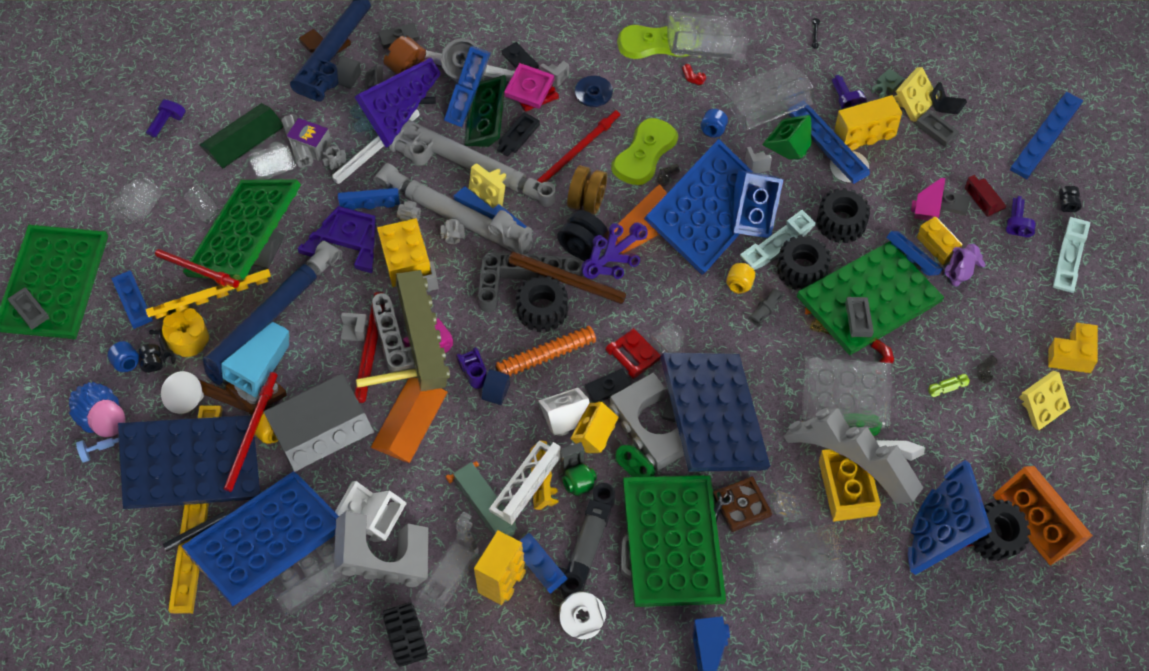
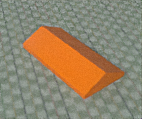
M409 378L372 443L371 448L410 463L448 392L442 388L421 391L418 378Z

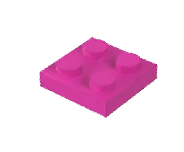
M519 63L504 91V97L540 109L555 80V76Z

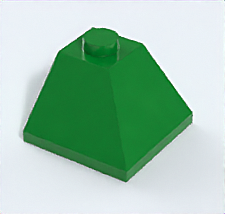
M810 115L782 119L762 145L789 160L803 158L811 146Z

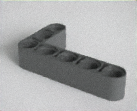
M490 252L485 254L482 259L478 292L481 310L492 312L497 308L501 278L530 280L533 276L539 278L540 274L510 264L508 260L511 253ZM522 254L581 277L583 275L582 261L577 257Z

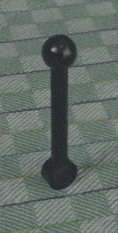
M815 18L813 19L814 42L812 43V48L817 49L819 47L817 36L820 20Z

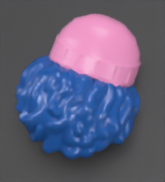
M88 382L83 387L78 386L76 391L70 393L69 414L85 432H95L101 437H112L118 434V423H125V413L119 406V399L110 388L95 382Z

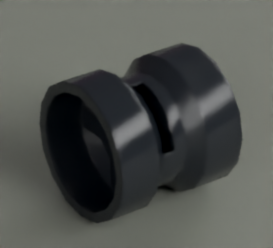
M1065 186L1059 190V197L1062 200L1060 205L1063 212H1077L1082 208L1078 187Z
M147 344L139 349V356L142 359L141 370L143 372L150 373L163 368L162 360L159 358L161 350L158 345Z

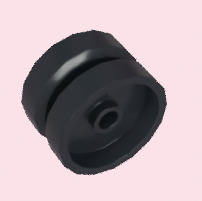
M576 210L557 233V239L565 251L585 261L591 257L594 246L593 239L601 235L608 241L610 233L605 224L595 215L587 211Z

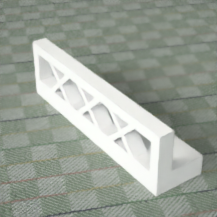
M539 440L491 505L489 511L512 525L561 458V446L554 442L551 446H548ZM540 449L546 451L541 460L537 461L536 455ZM535 467L530 475L524 478L523 472L526 468ZM522 484L517 493L512 495V487ZM510 501L503 512L497 509L501 503Z

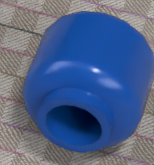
M719 109L708 110L702 119L701 130L709 137H720L728 124L727 115Z
M121 341L115 343L108 351L107 357L109 362L119 372H129L139 363V354L129 342Z

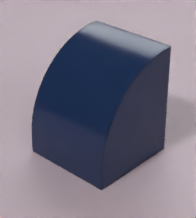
M489 369L482 390V400L502 406L510 386V376Z

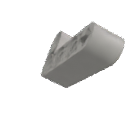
M377 294L372 300L373 315L387 368L390 373L414 369L415 365L411 347L404 348L391 299L387 294ZM382 304H383V307H385V312H384V313H382V309H381V306H380V305H382ZM385 322H389L392 324L390 327L382 326V324ZM390 341H394L397 343L395 346L387 345V343ZM394 360H400L402 364L396 366L393 365L392 362Z

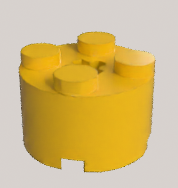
M188 308L174 312L171 315H167L163 320L162 333L169 349L174 354L182 357H192L203 351L209 341V332L202 316L194 309Z

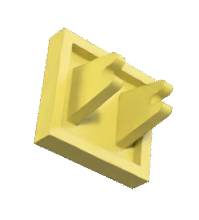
M917 67L896 90L897 95L894 96V99L898 101V106L906 110L910 120L916 122L933 104L930 97L933 87L923 67Z
M476 163L471 167L469 190L492 208L498 204L503 206L506 185L502 182L506 178V174L499 175L500 169L488 172Z
M1056 371L1050 372L1019 396L1020 400L1024 401L1022 405L1028 411L1032 426L1037 430L1042 429L1070 409L1060 373Z

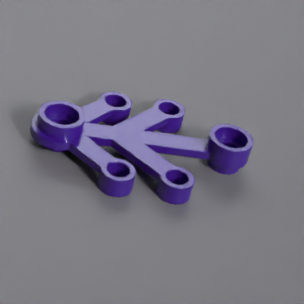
M639 222L634 223L630 227V235L615 245L617 237L623 233V227L618 223H613L609 227L608 241L601 235L593 239L594 246L591 257L583 262L582 274L588 279H594L599 274L612 275L615 279H621L624 276L623 268L618 265L613 267L603 265L608 261L628 263L632 267L638 266L640 263L639 256L634 253L629 255L619 253L636 240L645 239L648 235L646 226ZM606 247L604 255L599 258L601 249Z

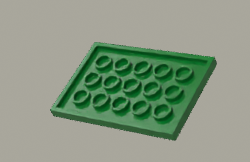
M297 179L240 180L190 261L216 272L227 273L233 279L244 280L249 274L252 265L258 259L263 247L267 244L272 232L278 226L283 214L287 211L292 199L296 196L301 186L300 182ZM186 268L183 271L187 277L208 278Z
M28 225L0 305V332L76 339L106 246L107 232ZM25 287L49 316V319L32 330L8 301L9 297Z
M891 241L798 291L796 296L849 356L921 315L944 299V296L895 246L891 245ZM847 297L868 298L874 331L872 337H851L845 304Z
M711 475L623 477L622 483L634 607L725 604L726 594L716 514L714 512Z

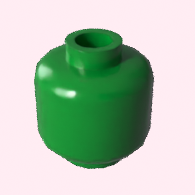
M579 464L567 469L565 476L562 477L566 491L575 496L593 490L594 481L597 480L593 468L589 469L585 464Z

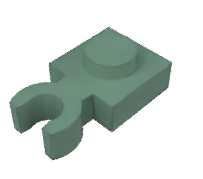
M888 69L877 79V84L872 87L871 93L881 91L879 98H884L886 91L888 90L892 93L903 83L904 78Z

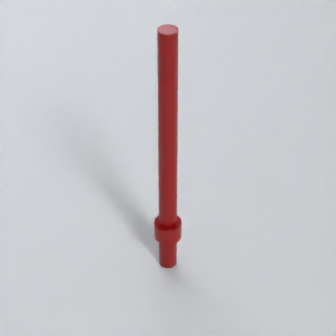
M615 110L607 118H603L594 130L538 178L537 181L541 183L547 182L603 131L606 132L612 126L611 124L620 117V113Z
M157 249L155 252L156 257L211 278L220 285H228L233 288L239 287L240 282L231 278L227 273L213 271L160 249Z
M274 372L269 373L265 386L261 387L259 401L225 483L224 490L232 492L266 404L272 398L274 393L273 387L278 377Z

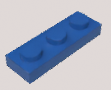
M398 188L338 193L340 207L351 210L357 208L373 209L380 206L391 208L395 205H400Z
M891 231L886 237L891 241V245L906 254L905 256L909 261L919 264L921 271L926 275H939L944 268L899 231Z
M131 270L111 278L132 327L135 329L152 322V316L148 317L145 309H148Z
M530 533L519 540L522 542L523 557L526 565L551 594L568 578Z

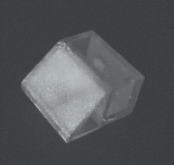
M275 141L268 144L269 148L264 150L257 148L250 151L247 159L257 180H265L296 168L288 145Z
M147 177L134 179L131 183L127 182L120 190L122 192L121 195L110 203L109 206L111 208L107 214L135 225L141 223L164 191Z

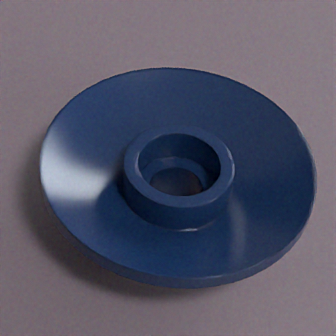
M601 76L584 77L575 87L577 100L589 107L602 106L609 102L613 95L611 83Z

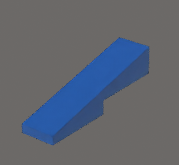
M475 46L469 48L444 121L459 127L463 126L489 60L490 52Z
M466 186L454 195L455 201L491 219L500 210H503L512 216L517 225L523 228L527 227L500 204L494 208L490 207Z

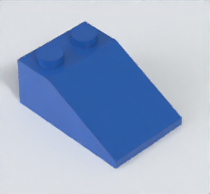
M738 170L734 187L733 233L764 238L772 236L784 179L772 175Z
M723 616L695 619L692 636L698 671H718L725 646H728V638H730L729 626L724 624Z

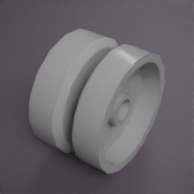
M460 38L453 40L447 44L442 52V68L456 83L459 81L469 48L472 46L479 48L476 43L469 39ZM486 65V67H485V70H484V73H483L482 77H483L484 74L486 73L487 65Z

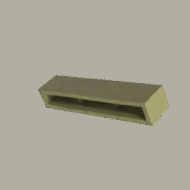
M421 270L397 273L396 288L420 390L427 391L445 388L447 379H450L449 367L444 365L446 357L444 348H440L439 345L441 342L440 331L435 329L437 319L435 312H431V295H427L426 292L428 290L427 278H423Z

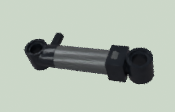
M599 483L593 489V500H589L585 511V519L567 569L559 567L568 578L561 584V593L565 599L575 592H583L601 537L611 515V508L615 502V490L608 483ZM607 495L609 498L603 500L599 496ZM569 584H575L578 586V588H576L575 590H569L567 586Z

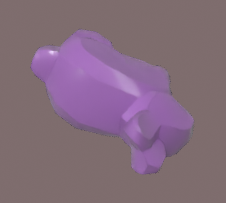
M968 244L966 248L955 247L953 249L950 264L945 268V275L950 278L951 285L957 287L961 282L970 279L973 275L975 264L979 267H985L986 264L982 260L983 255L975 244Z

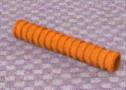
M588 325L586 329L580 328V331L575 330L573 334L570 332L568 336L563 335L561 339L558 337L556 341L550 340V343L545 342L543 346L540 344L538 348L533 347L531 351L528 349L526 353L520 352L519 356L515 354L514 358L508 357V360L503 359L501 363L498 361L495 367L498 372L508 374L511 377L512 374H518V371L529 370L531 366L534 368L536 364L541 365L543 361L546 363L548 359L553 360L554 357H560V354L565 355L566 352L571 353L572 350H578V347L583 348L584 345H590V342L595 343L596 336L593 329Z

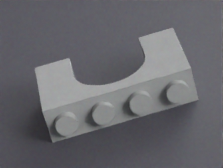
M653 372L610 397L609 409L621 420V427L624 432L631 434L634 446L638 450L642 449L645 457L659 471L683 457L684 452L678 428L666 434H654L645 430L638 420L640 413L645 408L665 398V387Z
M345 511L336 519L334 571L342 572L346 576L360 575L369 580L382 579L386 583H404L407 587H417L428 579V527L413 524L404 526L398 531L396 561L384 562L376 558L368 548L366 541L367 515Z

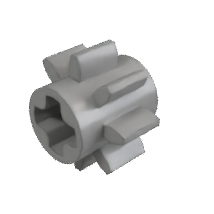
M338 146L328 147L326 152H322L324 166L329 165L331 170L333 168H341L343 163H347L345 150L340 151Z
M407 200L404 204L399 205L397 218L402 221L417 218V221H419L421 209L416 207L417 202Z
M456 219L447 220L445 225L440 226L441 239H445L448 244L459 243L460 238H465L464 224H460Z

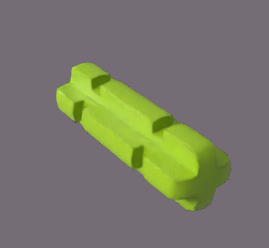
M961 374L957 376L958 378L952 377L939 382V384L930 385L928 391L932 397H936L940 393L945 394L959 389V386L961 388L968 386L970 380L967 374Z

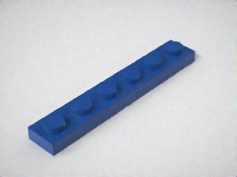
M1066 91L1011 166L1010 171L1028 179L1082 105L1083 100Z
M804 99L787 107V113L791 117L810 115L811 139L853 184L870 175L868 167Z

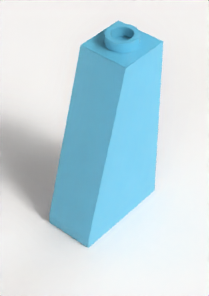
M271 322L221 363L222 378L256 398L261 387L265 385L269 373L274 371L289 347V330Z

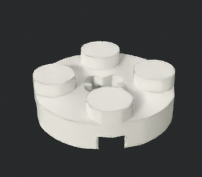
M575 592L562 601L559 610V622L563 630L569 635L578 639H588L598 634L601 630L600 628L603 622H605L606 612L603 603L593 594ZM580 609L588 612V617L585 616L587 619L583 622L580 618H576V614H579L578 611Z

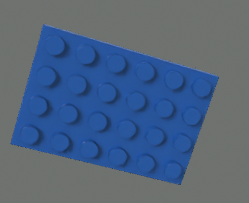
M720 139L706 151L644 218L701 275L712 266L738 237L739 233L732 232L734 187L738 170L753 172Z
M293 471L182 545V548L233 607L334 537L336 533V519L339 516Z

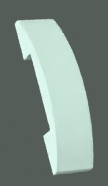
M801 210L787 220V225L761 244L757 245L755 243L741 253L740 257L754 270L763 267L779 256L781 246H783L786 240L790 241L791 237L798 238V235H803L804 237L815 226V222Z
M1073 217L1069 218L1057 262L1053 288L1074 293L1083 247L1091 222Z

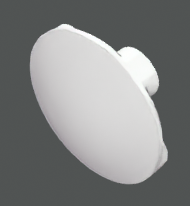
M185 371L170 375L163 383L161 389V399L164 406L169 411L177 414L190 412L204 397L198 378Z

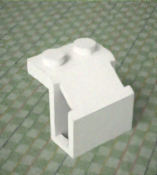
M353 481L335 513L340 516L345 511L367 515L366 534L371 536L370 541L380 542L386 541L406 502L391 491L372 493L357 481ZM390 498L395 501V502H390L389 505H387V503L389 502Z

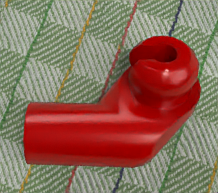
M685 64L682 67L688 82L698 86L704 84L706 80L704 73L701 74L699 72L695 74L690 64Z
M879 339L874 341L871 347L883 356L879 363L888 368L895 360L892 349Z

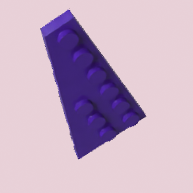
M432 58L354 97L386 148L393 143V139L400 133L401 128L417 109L420 101L426 96L427 91L441 75Z

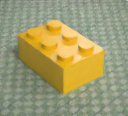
M893 95L838 111L834 132L851 150H856L859 146L866 144L873 145L883 139L890 140L897 134L902 111Z
M417 218L377 227L392 287H396L397 273L421 270L422 276L432 274Z
M831 449L822 450L819 466L833 522L877 516L881 504L874 477L849 458Z
M497 530L474 567L479 594L500 605L505 600H510L514 593V584L516 581L520 582L526 572L524 569L525 561L522 542Z

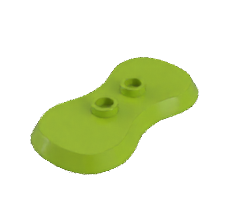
M674 23L661 28L630 25L620 31L617 38L620 53L631 59H641L654 54L686 57L695 53L699 44L696 31L686 23Z
M657 118L644 120L636 127L630 146L613 159L611 164L612 173L618 179L628 184L643 185L647 183L655 174L659 158L676 145L678 141L677 130L669 123Z

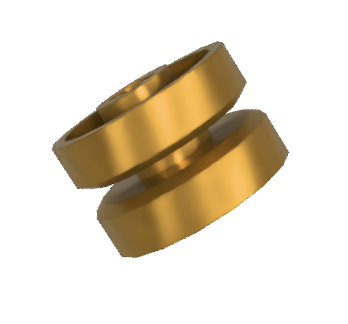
M579 165L574 172L569 187L568 208L579 210L583 206L584 211L593 215L597 214L606 190L607 172L596 170L591 175L589 167Z

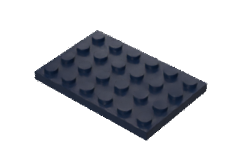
M663 353L660 359L688 472L768 470L770 463L740 354Z
M253 415L118 423L123 509L251 500L259 495L260 485L255 435L232 492L224 490L225 483Z

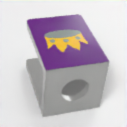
M301 118L297 119L287 134L288 139L308 146L313 160L319 162L323 158L322 152H326L327 148L332 144L328 128Z

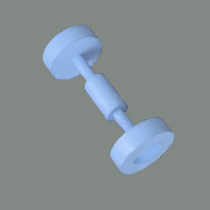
M109 438L97 442V445L88 448L84 440L76 442L81 461L83 463L90 461L88 453L96 449L100 451L115 446V443L119 442V438Z

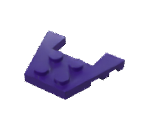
M338 206L322 222V226L316 232L310 234L305 244H301L298 247V253L312 257L317 246L322 241L360 251L354 263L355 269L372 273L376 217Z

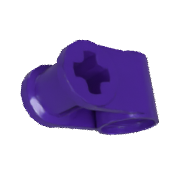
M474 347L472 351L465 354H456L459 366L470 386L476 389L483 388L487 373L478 349Z

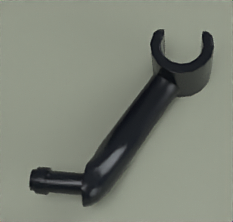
M159 329V331L150 330V335H158L163 351L161 357L164 363L166 358L171 356V362L174 364L176 357L173 351L169 350L162 329Z
M727 490L725 498H722L720 492H717L718 501L714 507L716 522L722 506L728 505L732 501L729 490Z

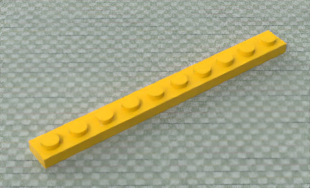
M199 406L198 418L222 417L223 409L221 406ZM209 503L184 505L180 534L207 520ZM188 541L178 546L168 609L170 613L193 614L200 569L182 548V545Z

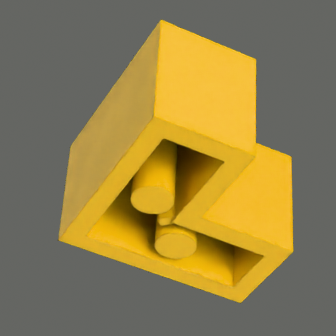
M1076 322L1070 333V340L1054 337L1048 349V367L1091 373L1098 362V325Z

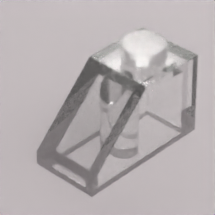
M669 321L651 334V344L661 355L663 353H683L684 331L679 325Z

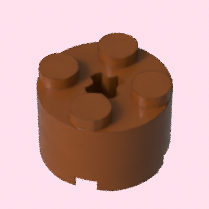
M406 35V38L400 36L390 45L389 50L391 52L388 56L385 54L383 62L387 68L397 75L425 61L426 50Z

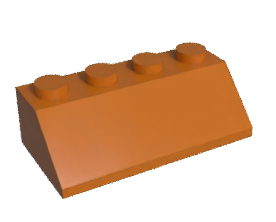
M1035 466L1023 467L993 494L996 500L1010 501L1012 506L1017 505L1020 507L1019 511L1024 512L1026 515L1024 518L1030 524L1027 527L1031 532V535L1027 537L1050 566L1078 549L1093 536Z

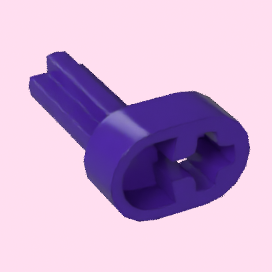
M836 75L831 80L839 95V104L842 109L867 103V98L863 91L849 92L842 76Z
M163 99L158 107L159 112L147 129L146 134L151 137H157L169 117L181 120L186 110L176 102Z
M1022 196L1013 198L1011 217L1007 220L1006 231L1012 235L1031 237L1035 234L1036 223L1030 218L1023 217L1025 199H1022Z

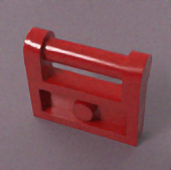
M634 328L617 341L611 342L605 349L609 355H613L626 368L632 379H635L658 362L661 356ZM623 347L639 365L634 366L619 349Z

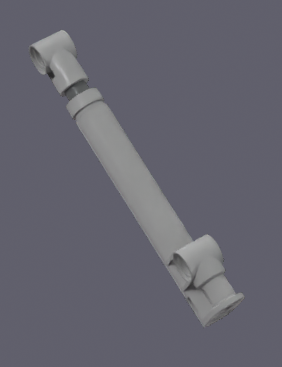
M408 120L403 125L400 133L389 146L390 151L395 152L397 150L403 153L415 165H424L436 153L470 170L476 163L488 172L500 169L499 175L506 174V178L502 182L506 187L516 192L522 190L523 194L538 200L539 204L544 207H550L556 201L555 186L552 183H541L532 178L527 179L526 174L411 120Z
M386 163L373 179L378 186L382 185L385 187L384 189L398 188V192L401 194L405 193L406 198L447 219L458 220L468 230L511 252L526 254L532 247V229L517 225L516 221L506 211L500 210L491 219L416 180L410 181L408 177L400 174L389 163Z

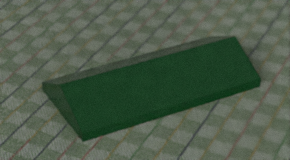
M505 75L479 83L468 111L465 146L489 147L500 138L506 86Z
M261 103L200 144V147L223 169L284 126L270 107Z

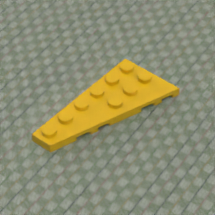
M269 269L248 275L244 280H238L240 284L236 291L248 289V284L256 282V285L269 282L268 277H271ZM218 285L145 310L148 317L155 315V318L158 319L169 315V310L175 309L176 312L188 309V304L195 302L197 306L209 302L208 297L216 295L218 299L229 295L228 291L235 288L228 285Z

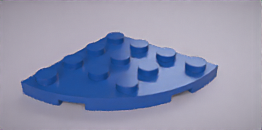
M966 460L949 471L944 476L945 480L936 490L932 489L916 515L911 529V534L914 535L912 547H908L910 571L915 575L992 532L971 464Z

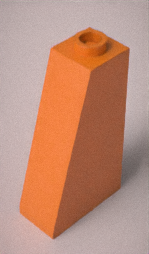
M661 185L656 186L618 223L623 227V233L617 237L615 245L630 235V227L634 223L639 222L646 226L648 230V235L645 239L636 240L620 252V254H624L660 235L644 218L667 194Z

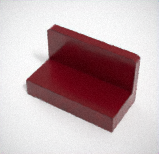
M975 175L968 177L965 190L987 217L1007 207L986 179L979 180Z

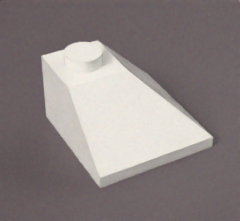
M579 388L538 401L548 427L554 436H563L568 434L570 430L575 429L590 403L589 398Z

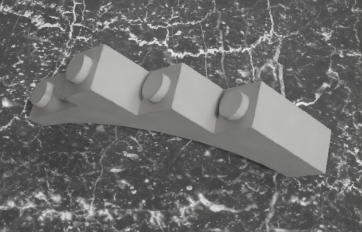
M824 408L816 413L815 418L804 422L796 421L789 426V430L784 435L788 443L802 442L815 444L849 458L872 475L896 504L913 502L923 490V486L898 445L880 447L867 426L850 428L838 408Z

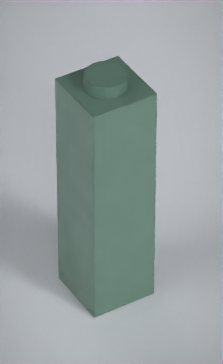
M470 462L454 472V482L493 536L499 530L512 537L516 531V522L514 521L511 525L489 511L497 496L474 464ZM501 503L497 509L503 512L505 507Z

